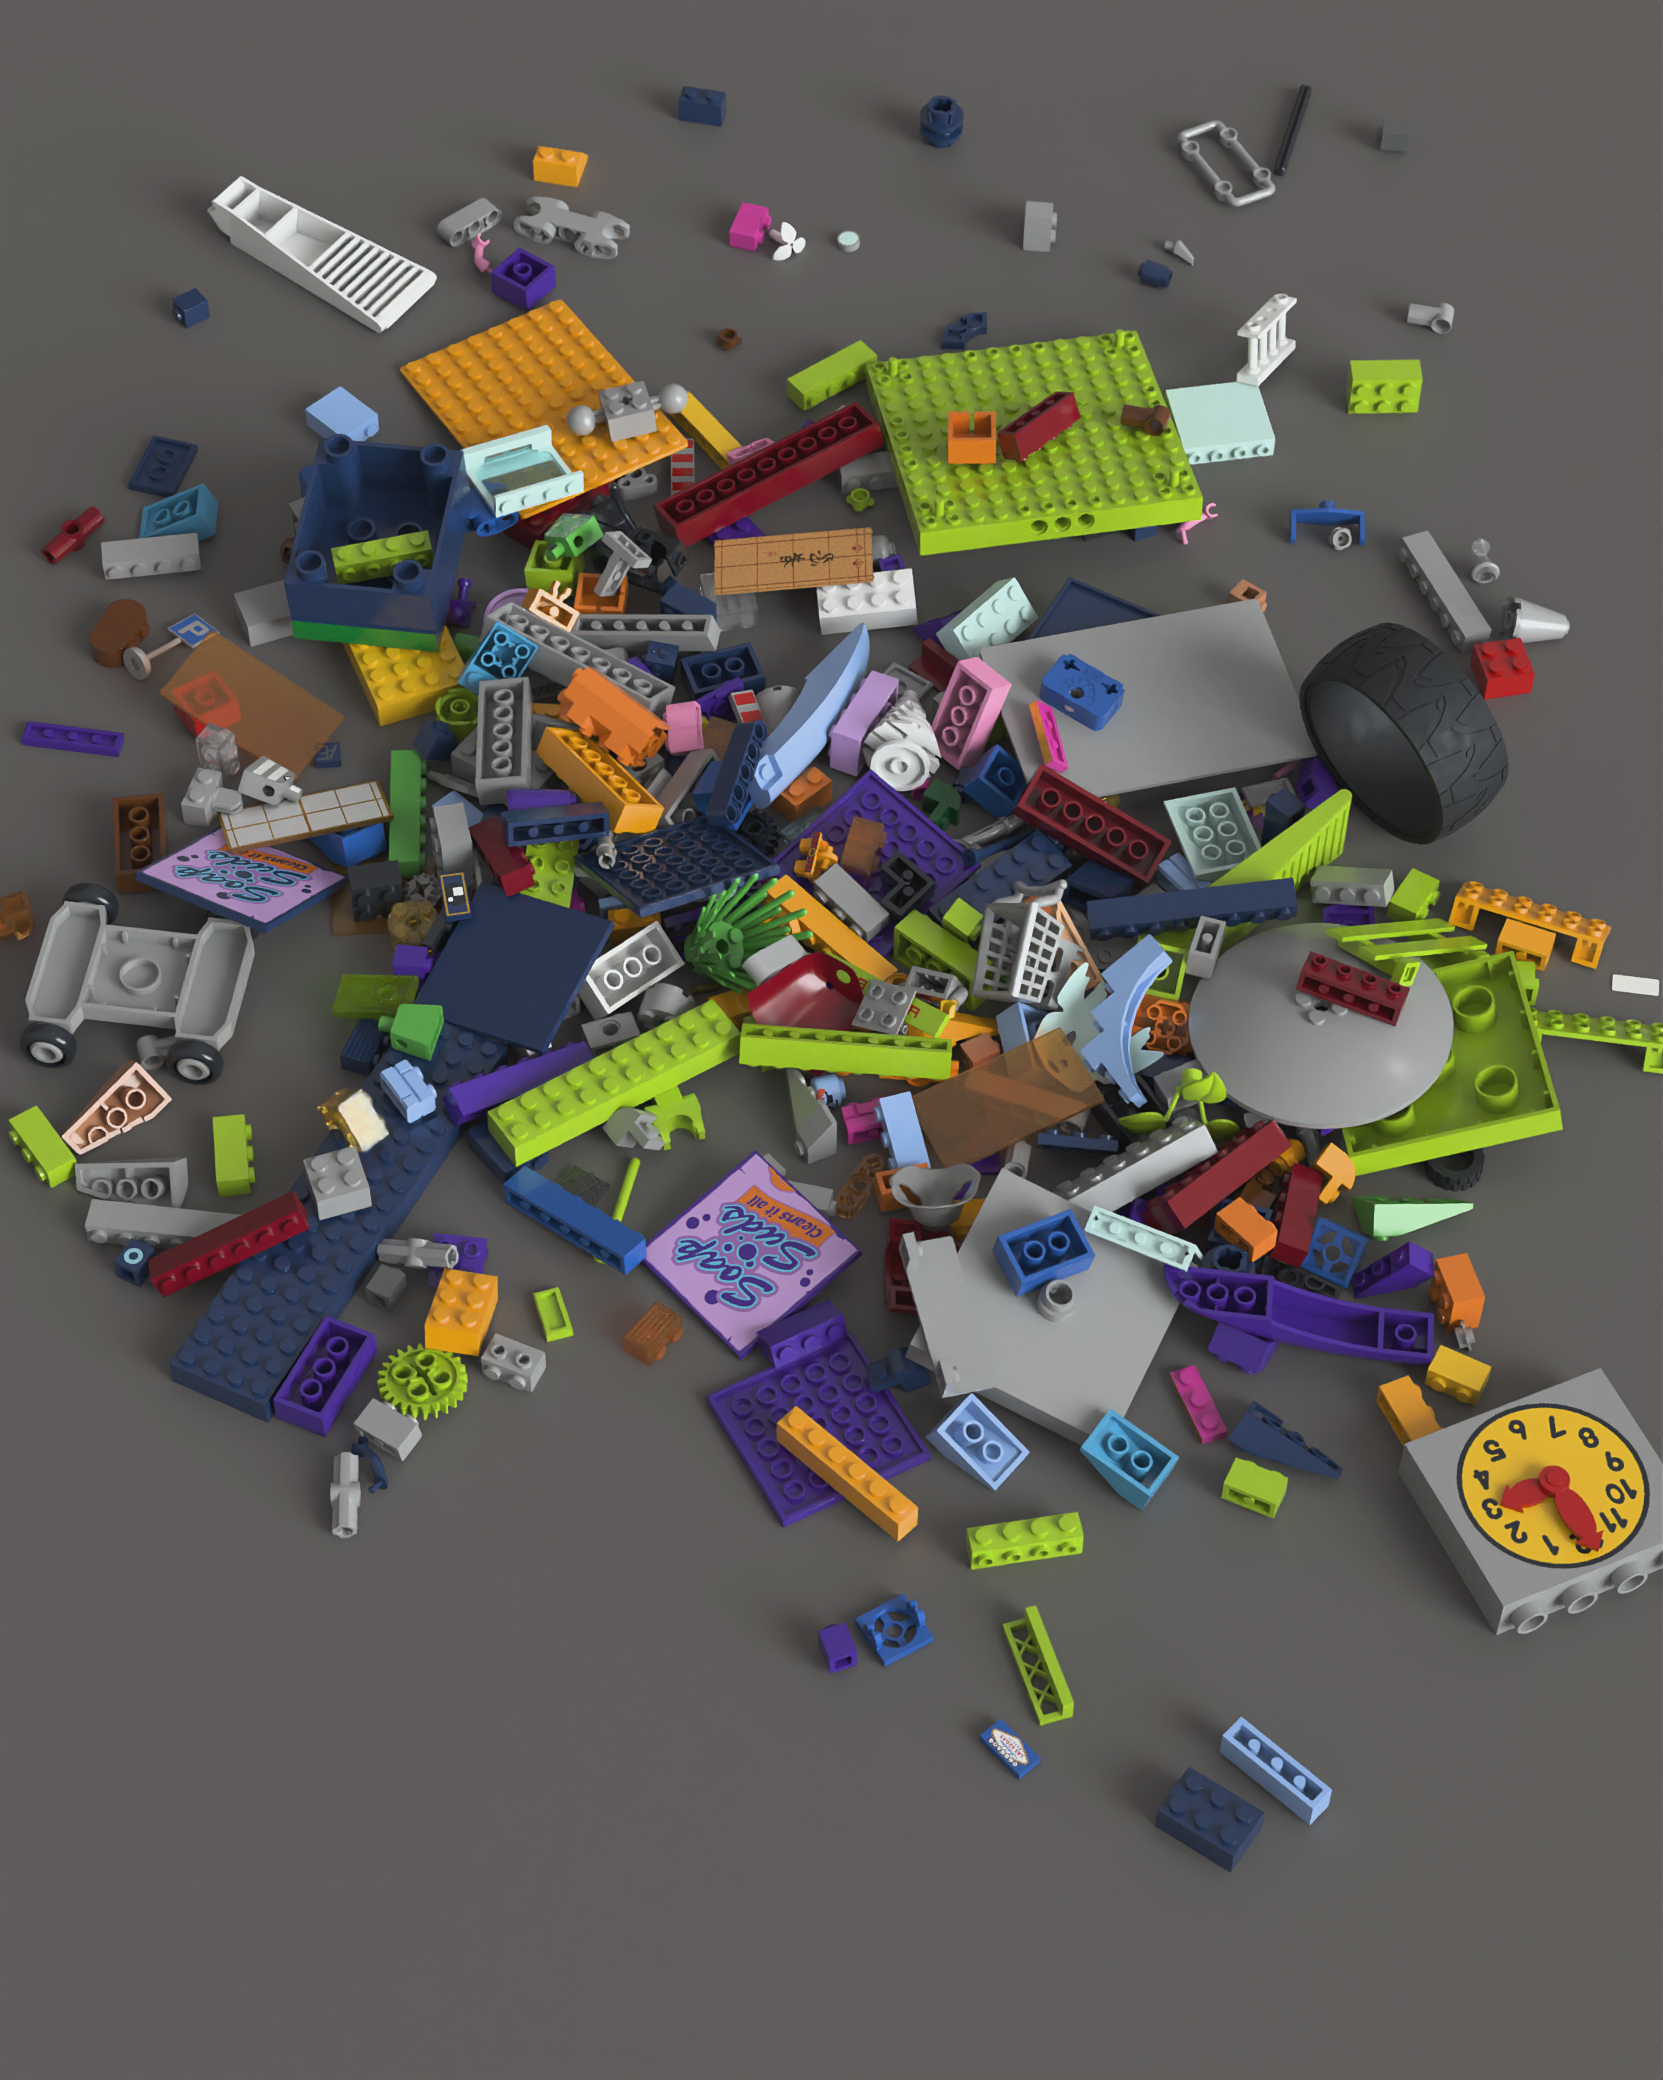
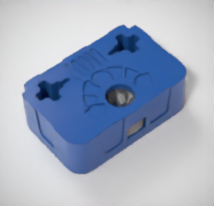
M1063 654L1050 671L1044 675L1041 683L1040 698L1091 730L1099 731L1104 728L1120 709L1125 690L1122 683L1107 676L1097 668L1085 663L1072 654L1068 656Z

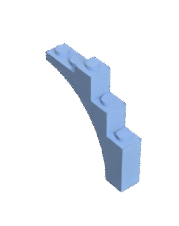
M1150 934L1101 973L1107 981L1103 985L1111 995L1091 1011V1014L1096 1019L1093 1024L1100 1034L1080 1049V1052L1085 1057L1082 1062L1091 1073L1096 1071L1102 1077L1106 1075L1113 1085L1118 1083L1121 1087V1090L1118 1091L1127 1104L1132 1101L1138 1108L1145 1104L1147 1100L1139 1089L1132 1070L1130 1055L1131 1030L1137 1009L1146 991L1157 976L1172 962V959Z

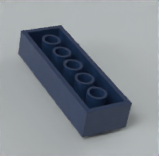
M1038 829L930 907L926 915L941 927L944 915L959 897L982 914L984 918L986 903H992L999 898L1013 896L1016 892L1014 884L1017 881H1022L1028 886H1045L1061 879L1066 880L1072 864ZM1023 895L1022 901L1029 897ZM996 914L994 915V923H1004L1005 919ZM981 934L974 942L969 940L968 944L971 948L980 943Z

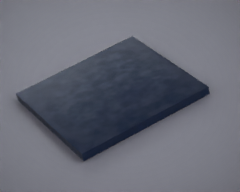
M481 882L470 901L472 919L459 921L413 1004L440 1005L443 1008L445 1022L467 1031L544 1055L615 925L611 920L524 894L516 893L506 897L500 887Z

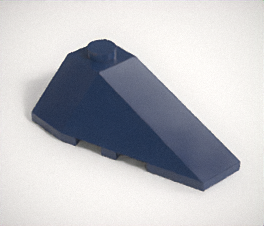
M1256 1401L1252 1402L1229 1437V1440L1233 1442L1232 1446L1242 1453L1248 1452L1254 1456L1333 1479H1338L1343 1471L1341 1466L1318 1448L1311 1446L1309 1449L1305 1445L1304 1437L1298 1432L1284 1429L1282 1427L1284 1421Z

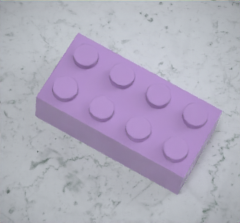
M873 670L867 679L863 678L857 694L854 693L852 695L848 708L842 710L838 723L833 724L830 729L829 738L831 739V745L828 750V756H830L831 768L858 776L866 763L862 749L865 746L869 748L864 741L898 701L899 679Z

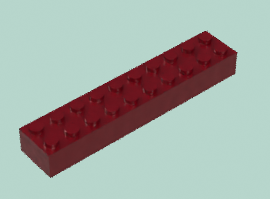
M855 401L653 504L659 527L669 537L683 542L685 548L689 547L697 541L732 525L734 522L884 446L880 425Z

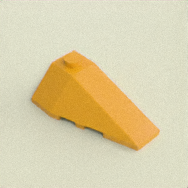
M955 1012L954 1018L949 1019L939 1038L953 1039L952 1047H954L959 1040L965 1039L968 1041L986 1032L990 1037L999 1035L998 1025L995 1019ZM905 1023V1025H908V1032L903 1036L933 1038Z

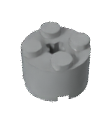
M655 983L654 988L648 986L637 1013V1020L642 1025L641 1030L646 1033L695 1008L696 1002L690 994L688 998L682 995L683 990L674 985Z

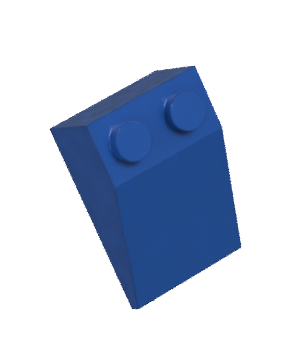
M375 819L304 834L332 862L343 865L345 868L356 866L358 862L365 859H374L379 856V853L388 850L383 822Z

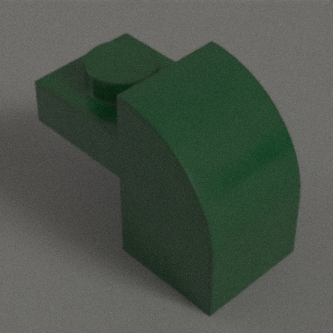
M935 778L923 794L922 811L931 814L929 819L943 831L948 828L949 823L955 826L959 824L961 798L958 791L953 786Z

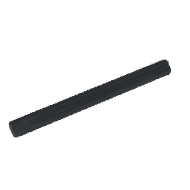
M1303 84L1300 87L1274 165L1273 172L1275 175L1283 176L1286 172L1311 96L1312 87L1310 85L1306 86Z

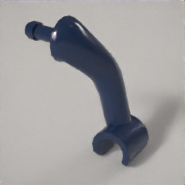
M360 1436L358 1444H351V1453L359 1458L365 1457L372 1468L375 1484L370 1486L368 1491L369 1493H374L378 1488L386 1489L389 1481L383 1464L378 1455L368 1447V1438Z

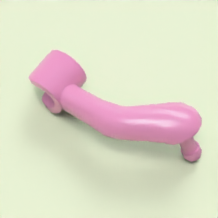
M479 233L472 241V246L475 249L474 263L481 273L486 270L491 274L492 269L488 267L490 262L483 259V249L489 243V240L481 241V234Z
M1211 503L1203 508L1202 520L1182 522L1176 528V532H1181L1183 545L1188 544L1185 531L1190 530V528L1205 519L1210 520L1218 515H1212L1208 511L1209 508L1215 507L1216 504Z

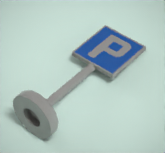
M194 613L167 628V631L177 638L147 655L138 647L126 649L123 654L125 666L134 678L143 680L151 673L150 659L181 642L193 649L218 635L219 631Z

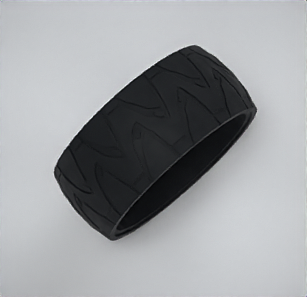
M1387 622L1355 633L1326 654L1303 681L1299 695L1301 715L1307 734L1319 758L1341 790L1347 789L1352 793L1351 801L1368 818L1393 836L1418 845L1429 844L1449 836L1474 820L1489 806L1505 785L1509 768L1508 755L1501 731L1491 710L1461 668L1438 646L1418 632L1403 625Z

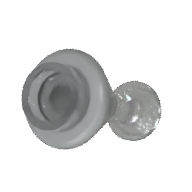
M1479 538L1471 545L1472 553L1477 555L1478 558L1471 571V578L1476 583L1487 586L1498 578L1500 571L1499 567L1487 558V552L1490 550L1489 542Z

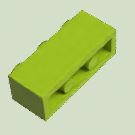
M37 1105L9 1119L11 1131L8 1134L15 1146L20 1145L24 1159L28 1164L33 1163L35 1173L41 1182L45 1180L49 1187L53 1188L76 1176V1158Z
M244 1114L212 1117L216 1182L219 1197L251 1194V1183H256L254 1167L249 1166V1162L254 1161L253 1146H248V1140H253L251 1124H246Z

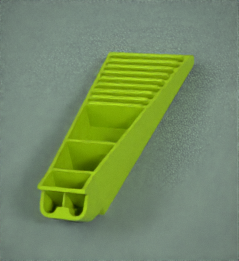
M1347 789L1338 791L1208 887L1293 878L1296 893L1311 880L1319 865L1328 866L1342 854L1352 793ZM1245 922L1237 926H1225L1223 943L1218 958L1259 924ZM1197 928L1188 929L1185 932L1167 931L1151 936L1157 940L1191 947Z

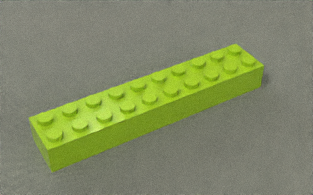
M711 999L488 1111L489 1132L517 1167L608 1121L617 1110L633 1108L740 1054L741 1033L717 1003Z

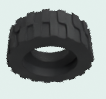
M1479 1148L1457 1153L1464 1156L1467 1160L1466 1168L1461 1171L1445 1168L1441 1163L1442 1157L1424 1161L1425 1174L1427 1173V1178L1435 1186H1439L1446 1191L1458 1192L1459 1190L1465 1191L1469 1187L1472 1188L1482 1175L1485 1160L1483 1149Z

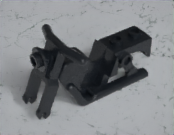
M612 482L609 484L611 495L609 498L605 494H597L591 500L590 511L581 510L576 514L593 515L603 535L605 532L621 531L652 559L649 567L633 569L630 566L629 568L634 571L637 569L638 572L645 574L644 577L627 571L625 576H627L629 584L661 595L664 591V585L657 582L658 568L663 564L664 560H667L673 575L677 577L690 560L685 550V545L680 540L665 536L659 532L645 528L642 529V526L637 528L620 495L617 483ZM602 538L586 549L595 570L602 574L608 564L609 557L614 551L602 541Z

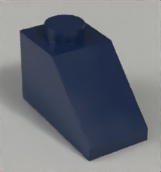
M425 721L412 742V745L424 760L451 761V753L459 746L449 726L443 721Z

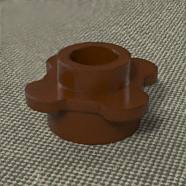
M725 328L715 337V342L719 343L723 350L729 351L735 345H740L742 338L737 337L736 330Z

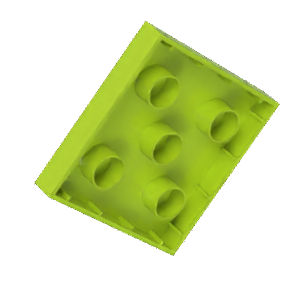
M1514 951L1431 969L1442 984L1452 1009L1454 1026L1449 1057L1437 1080L1410 1105L1377 1121L1341 1128L1347 1155L1355 1168V1176L1563 1130L1560 1107Z

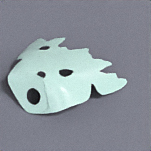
M1087 962L1082 964L1072 974L1058 995V1004L1063 1008V1012H1052L1044 1017L1033 1043L1047 1072L1074 1093L1084 1092L1093 1085L1095 1080L1103 1084L1111 1083L1106 1075L1102 1077L1096 1071L1091 1073L1082 1061L1085 1057L1080 1052V1049L1100 1034L1093 1024L1096 1019L1091 1014V1011L1107 997V992L1103 985L1106 982L1102 980L1096 989L1084 999L1085 988L1090 980V977L1085 976L1089 965ZM1150 1027L1139 1031L1131 1037L1130 1055L1134 1074L1148 1067L1164 1055V1052L1141 1050L1150 1038ZM1074 1030L1076 1039L1073 1045L1065 1047L1062 1040L1068 1033ZM1060 1061H1066L1068 1064L1067 1068H1064ZM1048 1062L1053 1063L1057 1067L1059 1074L1051 1070Z

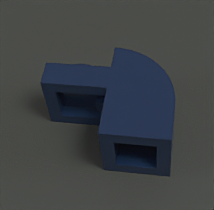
M909 1347L887 1350L888 1357L865 1365L869 1384L874 1393L899 1383L906 1393L932 1384L928 1368L905 1357Z

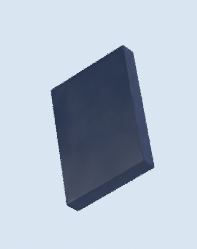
M154 435L128 483L129 490L166 498L175 495L198 452V445Z

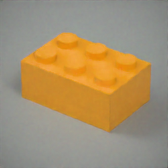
M444 1268L425 1322V1348L479 1356L498 1301V1276Z

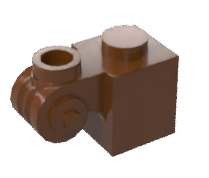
M1267 1169L1260 1170L1244 1183L1245 1188L1243 1191L1238 1190L1233 1200L1235 1201L1241 1197L1247 1204L1271 1209L1274 1212L1277 1195L1272 1193L1275 1179L1274 1174Z

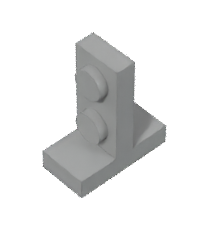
M621 531L605 532L602 541L614 552L609 557L606 568L597 580L598 583L594 592L599 597L615 596L630 566L633 569L648 568L652 561L645 552Z

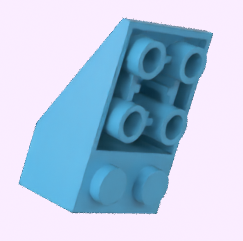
M497 620L457 676V681L460 685L479 696V681L520 678L539 646Z

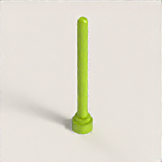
M636 1157L632 1158L629 1162L611 1217L620 1222L622 1221L640 1166V1160ZM593 1256L595 1261H597L598 1263L606 1264Z

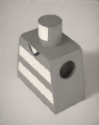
M265 756L260 757L244 770L238 792L272 805L279 804L285 798L297 803L303 790L292 785L295 778L294 772Z

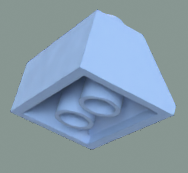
M1019 1002L996 1016L1009 1080L1033 1088L1061 1085L1044 1068L1033 1044L1034 1037L1042 1020L1049 1013ZM1064 1060L1060 1061L1062 1066H1064L1065 1068ZM1048 1062L1051 1070L1059 1074L1057 1067L1053 1063Z

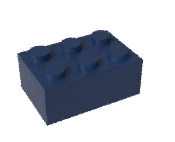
M751 642L680 659L681 680L690 701H696L719 688L723 682L731 681L737 677L744 683V691L753 689L755 696L766 689L765 674Z
M1188 1767L1159 1807L1155 1827L1231 1873L1262 1829L1265 1812L1191 1767Z

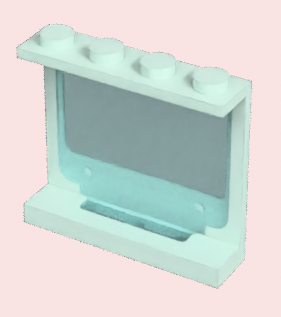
M548 425L460 450L464 452L467 478L495 517L584 492L582 470L573 473L570 471L551 445V429Z

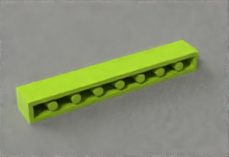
M742 1023L739 1064H746L752 1067L759 1065L773 1066L778 1069L785 1067L799 1068L804 1071L811 1069L825 1070L830 1073L837 1071L851 1072L856 1075L864 1073L877 1074L882 1077L891 1075L904 1076L909 1079L917 1077L930 1078L935 1081L950 1080L953 1039Z

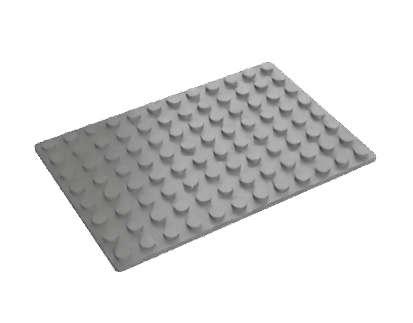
M1256 599L980 649L979 656L981 660L1012 684L1000 713L1026 784H1028L1040 764L1045 765L1042 761L1040 745L1036 739L1035 725L1031 720L1032 714L1029 704L1035 700L1052 707L1068 764V769L1062 773L1052 768L1050 769L1097 797L1318 755L1307 734L1301 715L1299 699L1259 601ZM1063 654L1066 656L1072 654L1078 657V659L1097 668L1124 685L1123 689L1125 692L1122 705L1103 729L1099 731L1091 730L1041 700L1040 689L1042 679Z

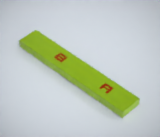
M828 951L825 952V954L838 959L855 971L863 996H865L872 979L883 981ZM837 971V976L842 982H850V977L845 971ZM914 997L904 1022L933 1038H939L951 1017Z

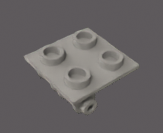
M872 979L851 1025L883 1034L906 1035L908 1025H905L904 1019L917 990Z

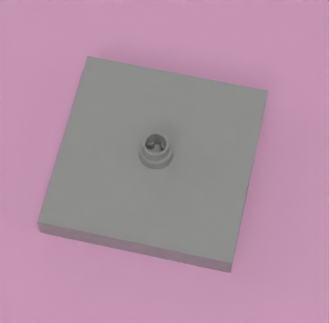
M1002 1168L957 1253L996 1383L994 1388L976 1391V1393L1082 1446L1110 1408L1124 1418L1180 1302L1172 1295L1164 1277L1165 1263L1086 1233L1084 1229L1091 1215L1090 1211ZM1071 1209L1095 1253V1258L1090 1268L1068 1278L1054 1280L1045 1284L1042 1288L1016 1297L992 1251L997 1237ZM1191 1262L1189 1267H1198V1265ZM920 1324L905 1357L934 1371Z

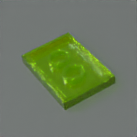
M342 974L332 1008V1015L337 1018L380 1019L381 1016L395 1018L399 1005L414 1003L419 978L413 975Z

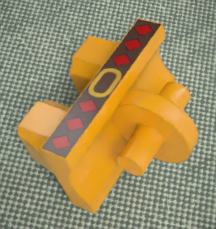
M814 832L812 838L801 839L799 845L802 855H808L807 860H797L794 866L796 875L808 878L813 885L814 881L821 876L822 871L826 872L829 866L838 863V857L832 853L833 847L828 846L829 844L822 839L821 832Z

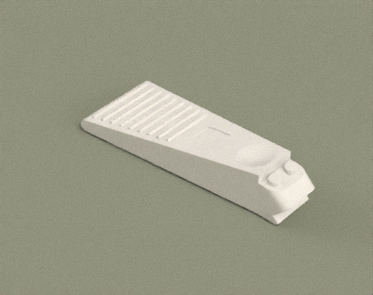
M239 176L211 201L213 205L207 210L218 228L230 236L231 244L377 333H381L385 328L388 329L437 280L436 275L432 271L255 185L242 176Z

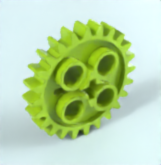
M419 1343L415 1350L408 1345V1352L404 1353L398 1349V1357L388 1356L389 1363H382V1371H378L379 1380H377L380 1399L389 1402L397 1411L401 1410L402 1415L411 1413L412 1417L416 1419L419 1414L422 1415L424 1420H427L428 1414L432 1413L435 1418H438V1411L441 1410L443 1413L448 1414V1406L456 1408L457 1400H463V1392H467V1373L465 1364H461L459 1356L453 1358V1352L444 1353L441 1350L423 1349L422 1344Z

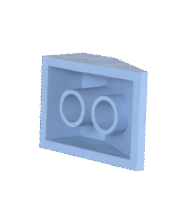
M973 1393L961 1398L926 1435L928 1441L945 1458L992 1491H995L1030 1453Z

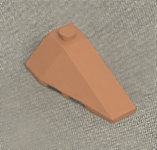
M127 1060L109 1078L60 1137L78 1155H82L107 1142L109 1139L131 1130L132 1127L154 1118L172 1098L137 1062Z

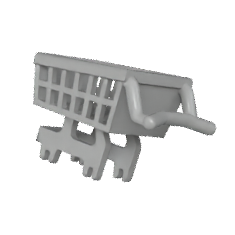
M1061 879L1045 886H1028L1022 881H1017L1014 884L1016 892L1013 896L999 898L985 905L971 995L1005 1003H1025V1005L1040 1010H1056L1059 1006L1058 995L1066 983L1071 961H1081L1082 957L1077 956V952H1084V948L1064 938L1061 939L1065 925L1041 908L1059 903L1064 889L1067 888V882ZM1023 895L1026 897H1037L1031 902H1021ZM995 914L1005 919L1003 926L993 922ZM1011 923L1020 928L1019 934L1010 930ZM992 928L1002 933L1001 940L991 936ZM1008 936L1017 940L1016 947L1007 943ZM990 942L999 946L998 954L989 951ZM1058 948L1060 954L1054 972H1051L1053 961H1056L1055 955ZM1006 949L1014 953L1013 959L1004 956ZM988 956L996 959L995 967L987 965ZM1003 962L1011 965L1009 972L1002 970ZM986 970L994 973L992 980L985 979ZM1000 975L1008 977L1006 984L999 982ZM1047 981L1050 983V990L1045 988ZM983 985L991 986L990 991H983Z

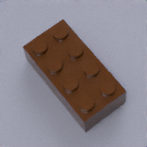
M164 794L113 797L114 860L118 893L160 891L135 879L137 871L168 855L167 811Z

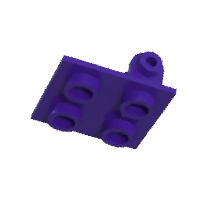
M434 1233L433 1243L456 1246L459 1257L458 1263L454 1265L453 1270L483 1274L485 1259L488 1257L487 1238ZM429 1267L427 1287L438 1288L444 1268Z

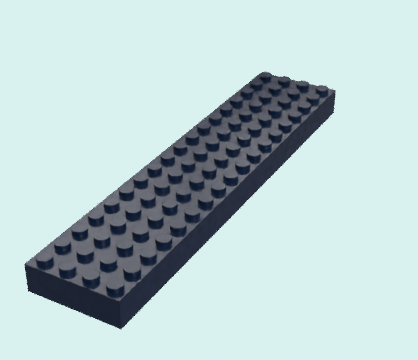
M445 1021L431 1061L396 1050L390 1045L314 1154V1156L355 1146L370 1188L372 1206L319 1220L306 1181L305 1171L303 1170L289 1192L294 1191L305 1207L309 1229L239 1262L170 1361L169 1365L173 1382L268 1423L275 1413L273 1399L326 1315L335 1319L340 1317L379 1259L377 1254L378 1244L382 1242L383 1238H393L471 1122L455 1126L442 1100L448 1090V1086L457 1081H462L463 1083L470 1081L472 1077L480 1073L488 1075L503 1065L509 1066L507 1046ZM403 1060H408L412 1067L417 1066L423 1075L424 1083L426 1085L431 1084L437 1094L435 1110L425 1116L422 1115L421 1118L411 1123L407 1122L382 1089L380 1073L391 1066L394 1067L395 1064Z

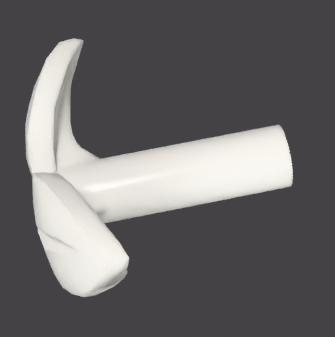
M782 222L781 233L774 229L769 232L770 238L783 245L774 252L773 260H785L790 257L792 248L796 253H799L805 246L804 238L799 237L794 241L796 231L788 223Z

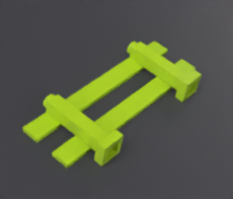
M1440 918L1327 928L1325 932L1327 935L1335 938V942L1338 943L1337 946L1392 976L1390 981L1403 986H1412L1421 962L1413 958V956L1436 954L1452 964L1490 956V954L1481 950L1486 949L1488 944L1473 936L1446 938L1438 934L1453 932L1455 926ZM1408 936V939L1411 940V942L1376 945L1369 941L1370 939Z

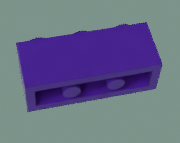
M829 1299L756 1332L761 1354L775 1369L848 1336L843 1313Z

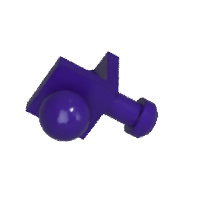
M459 578L457 580V585H459L458 599H450L446 623L470 626L472 607L476 606L477 602L467 600L468 589L472 584L470 579Z

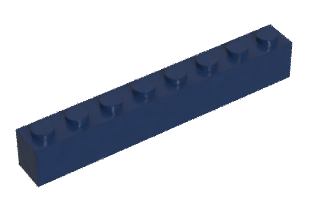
M1293 878L1087 901L1090 940L1107 941L1114 937L1133 938L1140 934L1159 935L1167 931L1185 932L1188 929L1197 928L1201 916L1225 921L1226 926L1230 927L1245 922L1259 924L1266 920L1278 919L1285 921L1292 917H1297V900Z

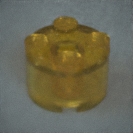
M409 900L396 903L392 907L388 917L390 944L394 951L397 944L425 947L421 943L438 916L437 911L429 901ZM428 949V956L431 955L432 950Z

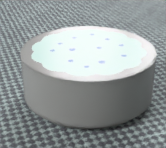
M854 231L840 233L837 237L838 247L846 252L857 250L860 246L859 235Z

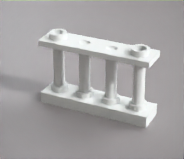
M1275 294L1238 330V336L1248 337V363L1237 373V382L1259 386L1295 349V340L1285 337L1286 312L1296 303V298L1288 297L1286 294Z

